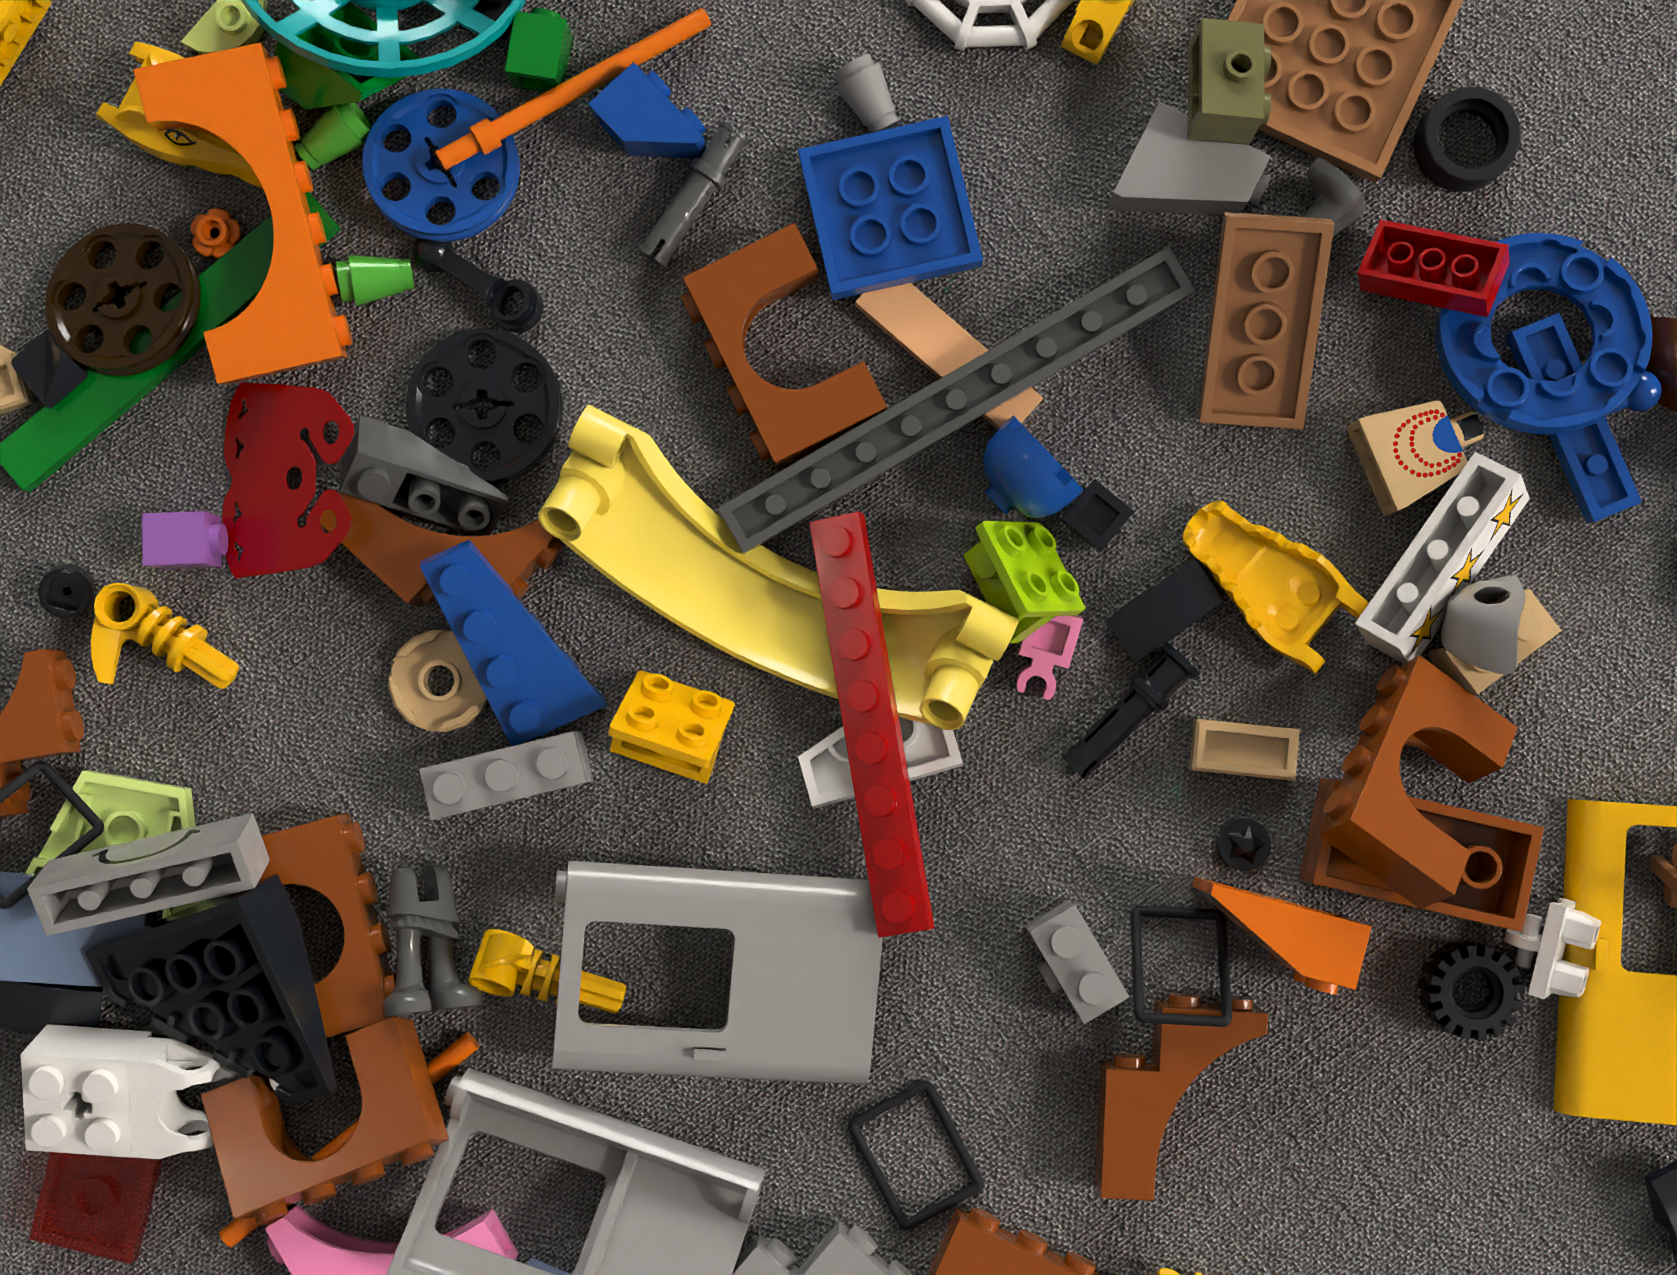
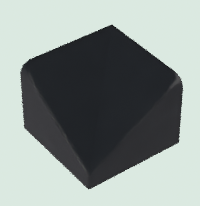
M48 328L11 361L14 370L49 409L58 404L88 377L85 368L69 356Z

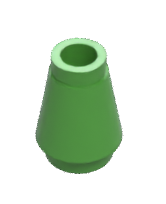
M354 102L329 106L302 137V140L295 145V149L302 160H305L312 170H316L321 165H325L364 146L372 124Z
M348 255L349 260L336 261L343 303L356 302V306H360L405 292L404 290L415 289L410 258L399 259Z

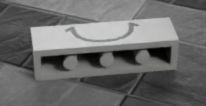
M251 813L49 860L27 890L46 936L254 889L265 871L270 858L254 814Z

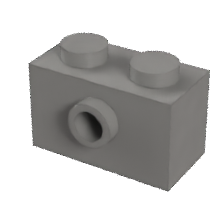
M1066 900L1024 925L1045 961L1037 966L1039 972L1053 994L1062 989L1083 1024L1130 997L1076 905L1071 901Z

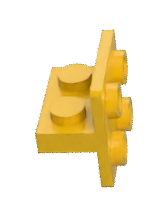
M640 670L637 672L610 723L608 735L613 737L610 751L708 784L722 737L733 713L735 703L720 697L714 692L699 690L672 681L664 675Z

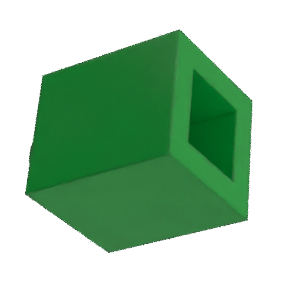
M533 8L531 13L517 11L515 14L505 65V73L513 88L544 93L565 82L573 36L567 20L561 18V15L557 12L544 8Z

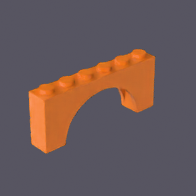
M255 43L133 69L147 123L157 130L187 129L199 131L216 137L232 146L253 169L264 189L270 206L274 231L273 253L267 277L260 291L249 306L237 317L216 329L203 332L217 384L230 385L348 358L345 346L353 344L352 335L345 314L338 316L336 314L332 295L340 294L339 285L332 263L324 265L319 244L327 242L325 230L319 212L310 213L305 193L313 191V184L306 161L297 162L292 141L300 140V134L292 108L283 109L279 89L286 88L287 85L279 57H270L269 52L261 43Z

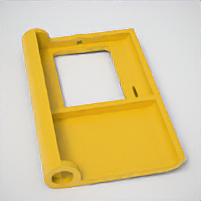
M1568 799L1563 898L1576 902L1574 910L1584 912L1601 920V926L1595 947L1592 950L1568 943L1565 946L1562 960L1588 967L1589 974L1585 991L1580 997L1559 995L1553 1110L1558 1113L1578 1117L1677 1125V975L1626 971L1621 965L1627 831L1633 825L1677 827V806Z

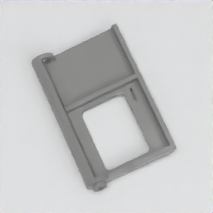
M468 1068L463 1076L456 1074L448 1087L444 1104L451 1107L450 1120L446 1127L449 1140L441 1143L437 1149L387 1271V1275H555L450 1238L436 1231L437 1218L471 1136L476 1133H483L605 1177L606 1186L575 1270L571 1275H732L761 1191L766 1170Z

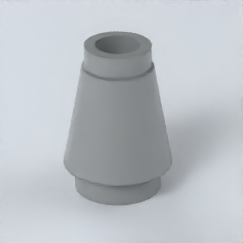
M869 53L852 60L833 74L839 84L835 89L871 133L886 130L899 122L880 62L874 64Z

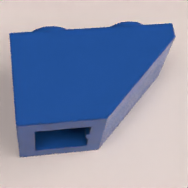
M634 62L588 103L594 120L628 156L695 157L700 159L706 149L704 136L702 135L706 128L699 118L687 107L679 111L668 99L672 93L665 82L653 70L645 74Z

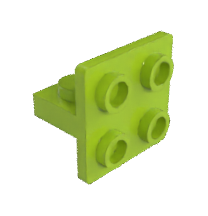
M982 521L975 527L981 541L963 554L987 604L1019 619L1009 643H1020L1056 616H1077L1085 610V606L1079 596V586L1076 580L1066 571L1056 551L1057 545L1054 537L1041 523Z

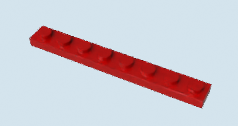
M857 511L809 522L878 938L934 929L865 517L863 513Z

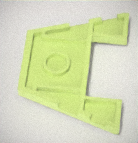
M83 770L72 788L104 823L102 834L79 853L196 826L191 788L92 770ZM67 799L50 827L52 833L39 856L33 858L25 873L36 874L49 860L55 859L93 828ZM206 900L163 909L162 919Z

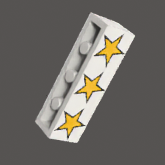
M1474 452L1356 621V626L1368 644L1403 664L1423 653L1443 624L1449 597L1471 584L1530 498L1521 474Z

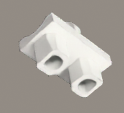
M1560 897L1558 903H1550L1543 935H1539L1542 917L1534 914H1526L1522 932L1506 929L1504 941L1518 947L1515 965L1530 968L1534 952H1538L1528 995L1545 999L1552 993L1571 997H1580L1584 993L1589 968L1564 961L1562 958L1566 943L1592 950L1598 938L1601 920L1584 912L1574 910L1575 901Z

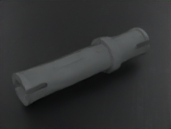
M722 121L719 125V129L700 159L693 158L688 166L691 170L690 174L644 243L637 249L649 259L658 244L662 242L664 245L653 263L664 269L715 189L722 190L727 182V179L724 177L744 146L749 142V138L739 130L730 145L725 147V142L735 128L725 121Z

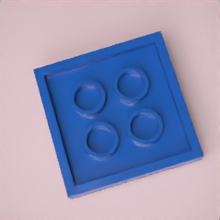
M948 116L798 149L801 170L832 300L982 267L983 257Z

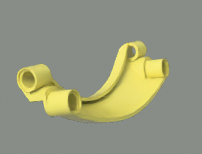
M588 405L579 417L569 439L568 447L573 451L561 469L558 483L538 512V520L542 527L554 537L559 538L571 550L620 588L691 634L756 668L807 689L838 699L818 573L787 560L761 545L744 554L725 520L705 504L680 478L651 436ZM877 588L898 716L912 721L931 724L944 730L959 729L964 725L975 696L985 681L993 660L998 662L1005 652L1016 630L1019 619L960 590L907 592Z

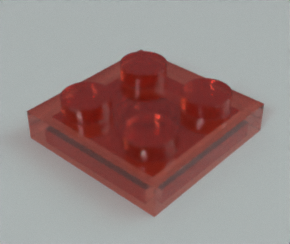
M50 1152L29 1239L131 1264L139 1256L163 1158H128Z

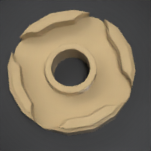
M430 630L413 636L397 651L391 667V675H389L388 689L394 707L407 722L427 731L451 732L468 726L484 712L488 700L453 631ZM440 666L447 667L454 676V685L451 691L443 696L434 694L428 686L430 672Z

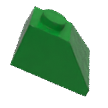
M350 2L330 15L334 19L350 26L377 31V23ZM318 25L297 36L302 41L330 53L359 60L379 61L378 45H367L347 40L324 30ZM277 41L273 56L279 57L286 79L287 87L280 90L305 110L359 102L408 77L361 76L327 68L298 55L279 41ZM399 45L400 61L421 59L405 45Z

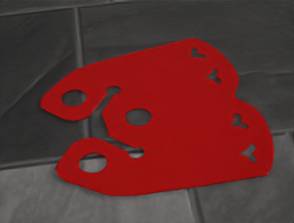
M242 382L235 391L227 416L224 439V459L231 474L232 483L225 496L222 509V522L228 533V550L225 555L230 571L235 578L305 569L323 563L346 537L351 527V514L340 494L335 490H326L321 494L307 516L306 525L303 528H300L297 523L298 517L303 515L316 492V460L306 442L301 440V430L303 428L308 429V437L323 462L327 464H334L341 459L354 436V425L350 416L327 391L315 387ZM245 399L248 412L239 419V413L243 409L242 401ZM329 421H335L339 427V436L333 444H328L323 437L324 427ZM236 438H238L239 442L244 445V448L241 450L238 459L236 457V453L238 450ZM292 467H298L302 473V482L295 490L288 487L286 479L287 473ZM237 502L242 515L234 523L233 520L236 515L235 503ZM326 510H332L337 520L334 530L330 533L324 532L320 523L321 516ZM235 542H237L240 547L244 548V551L241 554L239 562V552L235 548Z

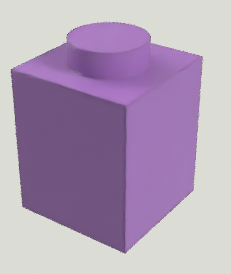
M205 511L142 513L143 566L159 570L222 568V555H225L228 550V533L225 525L221 524L220 516Z

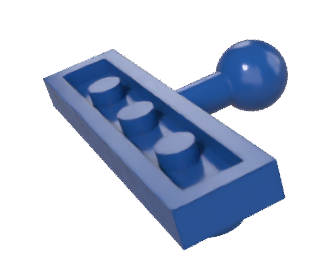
M1559 312L1512 331L1505 336L1520 371L1527 378L1535 381H1557L1575 374L1583 366ZM1644 371L1630 395L1612 413L1624 408L1641 412L1656 405L1662 390L1658 378L1654 374ZM1606 418L1580 430L1561 434H1548L1586 524L1596 522L1642 502Z

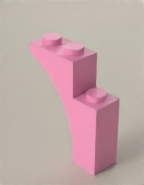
M299 1205L288 1210L289 1214L274 1220L265 1228L269 1235L267 1243L271 1254L278 1263L287 1266L291 1275H387L399 1242L366 1240L344 1234L313 1218ZM494 1209L455 1230L442 1234L513 1260L519 1255Z

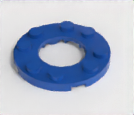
M1528 233L1497 241L1498 243L1509 245L1510 263L1488 318L1438 307L1435 322V342L1445 375L1455 391L1474 410L1487 419L1513 430L1532 434H1561L1580 430L1595 424L1607 417L1623 403L1636 387L1648 365L1652 349V324L1647 304L1640 289L1629 273L1612 257L1608 261L1596 253L1582 247L1583 241L1559 234ZM1525 290H1548L1565 296L1581 309L1591 328L1592 347L1586 363L1575 374L1557 381H1535L1527 378L1521 371L1508 367L1500 360L1499 353L1496 352L1491 340L1490 324L1496 308L1507 297Z

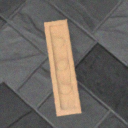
M911 283L863 293L855 302L857 309L938 379L989 351ZM1030 388L982 417L997 430L1013 415L1023 423L1040 404L1043 397L1033 388Z

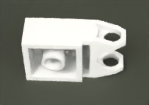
M47 1024L21 1053L26 1150L161 1159L182 1152L213 1147L214 1143L206 1114L185 1105L178 1097L176 1090H183L192 1085L211 1082L215 1071L220 1069V1063L213 1060V1054L207 1051L196 1049L175 1039L152 1037L150 1031ZM202 1066V1068L195 1070H185L190 1067ZM198 1130L205 1131L195 1136L184 1135Z

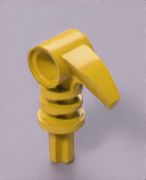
M112 583L102 588L97 594L94 602L96 616L91 633V657L98 682L114 684L121 647L125 641L130 639L142 647L152 644V654L157 657L167 654L166 666L174 672H180L188 667L219 689L227 688L235 680L240 668L239 665L205 642L208 631L199 624L186 629L187 620L182 616L172 619V610L167 606L159 607L155 595L148 589L124 583ZM131 595L135 602V610L133 615L124 621L120 616L119 606L126 596Z
M488 929L484 932L468 983L478 987L483 992L503 997L513 996L516 985L522 986L520 990L521 995L529 997L533 989L539 991L537 999L547 1002L549 995L557 996L555 1005H557L561 956L551 954L549 961L543 960L544 951L538 949L533 951L534 946L526 939L504 930ZM581 971L579 1003L611 1013H618L624 1000L626 985Z

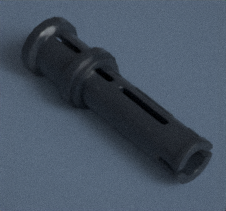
M1168 642L1161 647L1163 653L1141 675L1135 673L1130 678L1131 681L1128 683L1130 689L1076 744L1061 756L1084 780L1153 711L1159 713L1161 710L1164 711L1169 706L1167 700L1188 679L1195 680L1200 675L1198 670Z

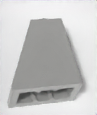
M1159 101L1107 207L1115 211L1209 215H1224V212L1240 213L1248 201L1257 205L1271 179V176L1263 173L1271 156L1247 144L1188 139V115Z

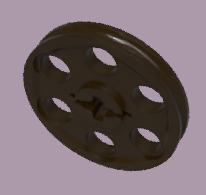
M135 223L109 225L91 232L80 239L65 253L57 264L50 278L46 293L45 314L50 333L69 356L89 370L116 377L137 375L165 362L187 340L196 323L201 305L200 280L197 270L187 253L164 233L155 228ZM107 247H115L116 256L113 263L106 268L96 269L95 261L99 252ZM162 247L164 257L161 263L155 268L144 269L143 258L145 254L152 248ZM84 288L86 291L84 303L76 310L68 311L65 306L67 296L75 289ZM171 289H181L182 299L177 308L172 311H162L160 303L165 293ZM127 291L129 294L125 296L126 305L119 308L118 305L122 302L120 295ZM94 330H102L104 336L101 346L92 353H84L83 341L85 337ZM144 330L151 331L152 340L149 347L142 353L132 354L130 345L134 336Z

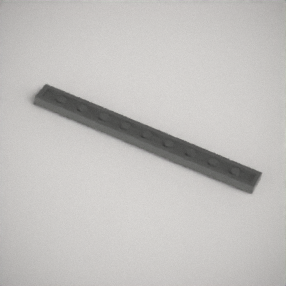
M1168 246L718 507V510L741 550L746 554L1186 299L1195 290Z

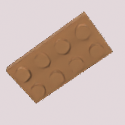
M1224 212L1198 410L1200 423L1304 429L1335 224L1331 219Z

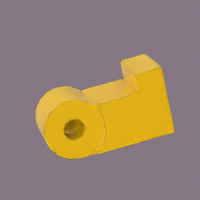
M1080 0L1076 8L1077 12L1060 47L1097 66L1135 0Z

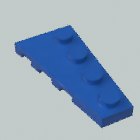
M470 539L421 560L420 568L511 746L522 744L607 706L606 698L595 686L593 687L579 671L577 664L547 634L545 627L532 612L529 613L517 599L511 587Z

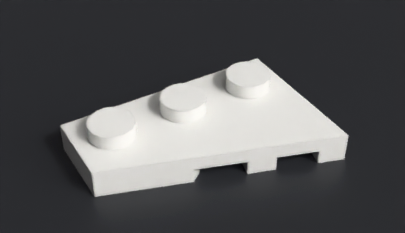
M899 717L910 781L963 766L953 730H944L931 724ZM842 726L798 756L813 809L855 797Z

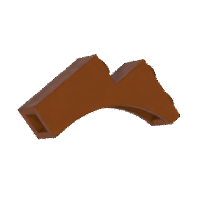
M340 493L352 517L351 527L341 543L407 604L419 607L423 602L429 605L436 600L420 568L421 560L469 539L511 587L513 594L518 600L529 589L530 585L525 581L538 567L546 570L558 559L565 549L560 544L562 541L548 533L542 527L539 520L515 530L494 535L456 536L415 526L394 514L384 505ZM326 510L321 516L320 523L327 531L332 532L337 522L336 515L332 510Z
M41 649L24 652L22 667L15 689L0 714V790L23 773L21 762L81 752L79 740L83 738L84 725L80 713L74 708L72 689L76 685V673L72 662L66 657V651ZM29 781L0 803V818L28 813L27 802L31 796Z
M1169 993V1001H1154V1013L1222 1016L1221 1004L1200 1003L1201 996L1197 994ZM1231 995L1232 1022L1226 1027L1153 1024L1152 1063H1145L1146 1056L1134 1053H1115L1114 1061L1100 1060L1094 1186L1101 1198L1154 1201L1156 1165L1161 1140L1168 1120L1188 1086L1208 1065L1230 1049L1249 1040L1268 1035V1013L1258 1006H1253V998Z

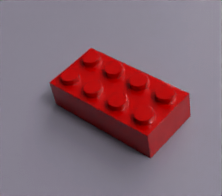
M1380 219L1357 272L1360 290L1488 318L1510 263L1509 245Z

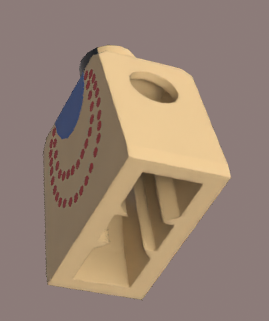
M1439 400L1365 416L1346 427L1383 516L1406 508L1458 475L1468 462L1462 448L1484 438L1481 422L1473 411L1449 419L1443 404Z

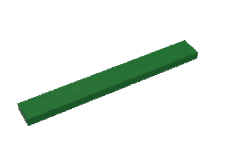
M310 192L305 193L310 213L319 212L326 241L328 242L342 229ZM272 215L199 275L201 285L199 314L192 332L174 355L149 371L131 376H107L88 369V377L51 409L44 406L0 443V464L23 491L31 493L205 346L206 341L203 332L216 329L228 323L249 306L260 291L271 264L274 242ZM182 291L161 307V310L167 312L177 308L182 299ZM144 330L134 336L130 345L132 354L142 353L149 347L152 340L151 331Z

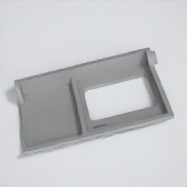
M568 861V871L557 870L555 902L565 903L552 1069L866 1085L868 1083L883 937L878 938L869 880L585 861ZM601 921L730 930L734 935L726 1024L720 1029L713 1030L601 1024L582 1021L578 1015L586 926L591 922ZM693 1047L719 1048L724 1050L693 1049Z

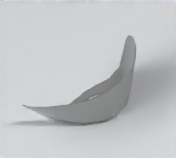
M1507 575L1479 581L1466 586L1449 597L1441 629V642L1448 652L1458 659L1483 670L1504 675L1515 672L1518 666V628L1525 602L1523 586L1517 575ZM1507 593H1509L1510 595L1506 601L1501 603H1481L1492 598L1506 595Z

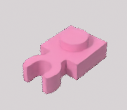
M1056 616L1021 641L1018 654L1031 658V662L1025 665L1017 675V692L1024 693L1028 679L1033 676H1040L1046 681L1043 689V699L1050 700L1056 690V680L1052 672L1053 667L1057 665L1069 669L1084 620L1082 616Z

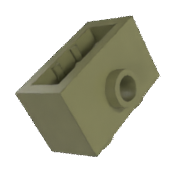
M1208 18L1201 19L1188 46V139L1249 145L1260 125L1267 124L1272 101L1271 94L1264 93V78L1268 75L1271 64L1270 46H1264V24Z

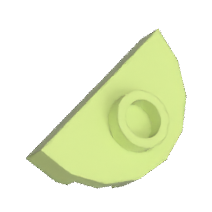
M217 0L181 42L186 48L199 55L255 44L265 29L252 18L241 0ZM257 0L264 11L267 12V0Z

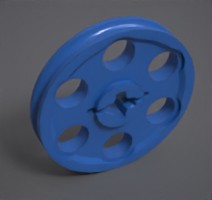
M441 88L410 94L388 107L378 117L369 131L362 157L364 180L381 214L393 226L410 236L441 242H451L472 237L494 224L510 206L519 183L520 162L513 135L501 140L502 146L484 156L479 152L451 167L450 174L456 187L451 185L445 173L442 174L438 168L435 169L434 158L427 144L430 143L434 151H437L469 133L468 127L485 118L491 122L501 115L487 102L472 94ZM437 107H449L456 112L454 122L448 127L436 128L428 122L430 113ZM401 130L411 135L410 145L401 152H391L384 148L385 137L393 131ZM400 178L408 181L411 184L409 194L404 199L391 201L383 196V188L390 180ZM482 178H492L500 184L499 193L490 200H480L472 194L474 184ZM445 202L454 206L456 210L455 216L447 224L436 225L427 219L429 209L436 203Z

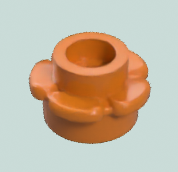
M220 208L210 209L206 215L200 214L193 220L190 228L191 234L194 235L192 245L202 256L208 257L211 255L219 259L241 241L240 225L236 220L230 218L231 215L226 210ZM214 229L219 230V235L216 238L211 237V232Z

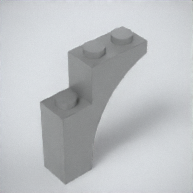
M839 1220L799 1268L794 1264L797 1260L795 1255L785 1244L776 1238L769 1242L759 1233L738 1257L732 1275L913 1274L896 1260H893L889 1265L875 1252L878 1247L876 1242L857 1225L849 1229Z

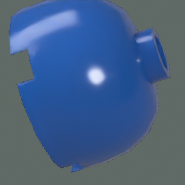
M1014 415L996 431L987 443L983 454V471L992 485L985 493L1005 514L1014 508L1026 517L1043 518L1056 514L1084 491L1075 479L1029 433Z

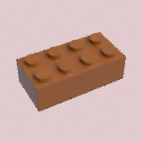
M1320 778L1298 879L1320 886L1418 908L1318 835L1327 815L1323 811L1324 805L1341 783V780ZM1408 796L1413 806L1423 817L1471 851L1455 895L1421 909L1522 932L1544 827Z

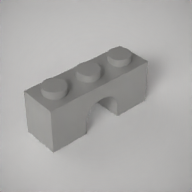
M572 731L419 769L431 820L593 782L582 731Z

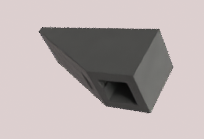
M359 415L354 426V436L341 459L339 492L479 536L491 534L508 502L506 494L410 431Z

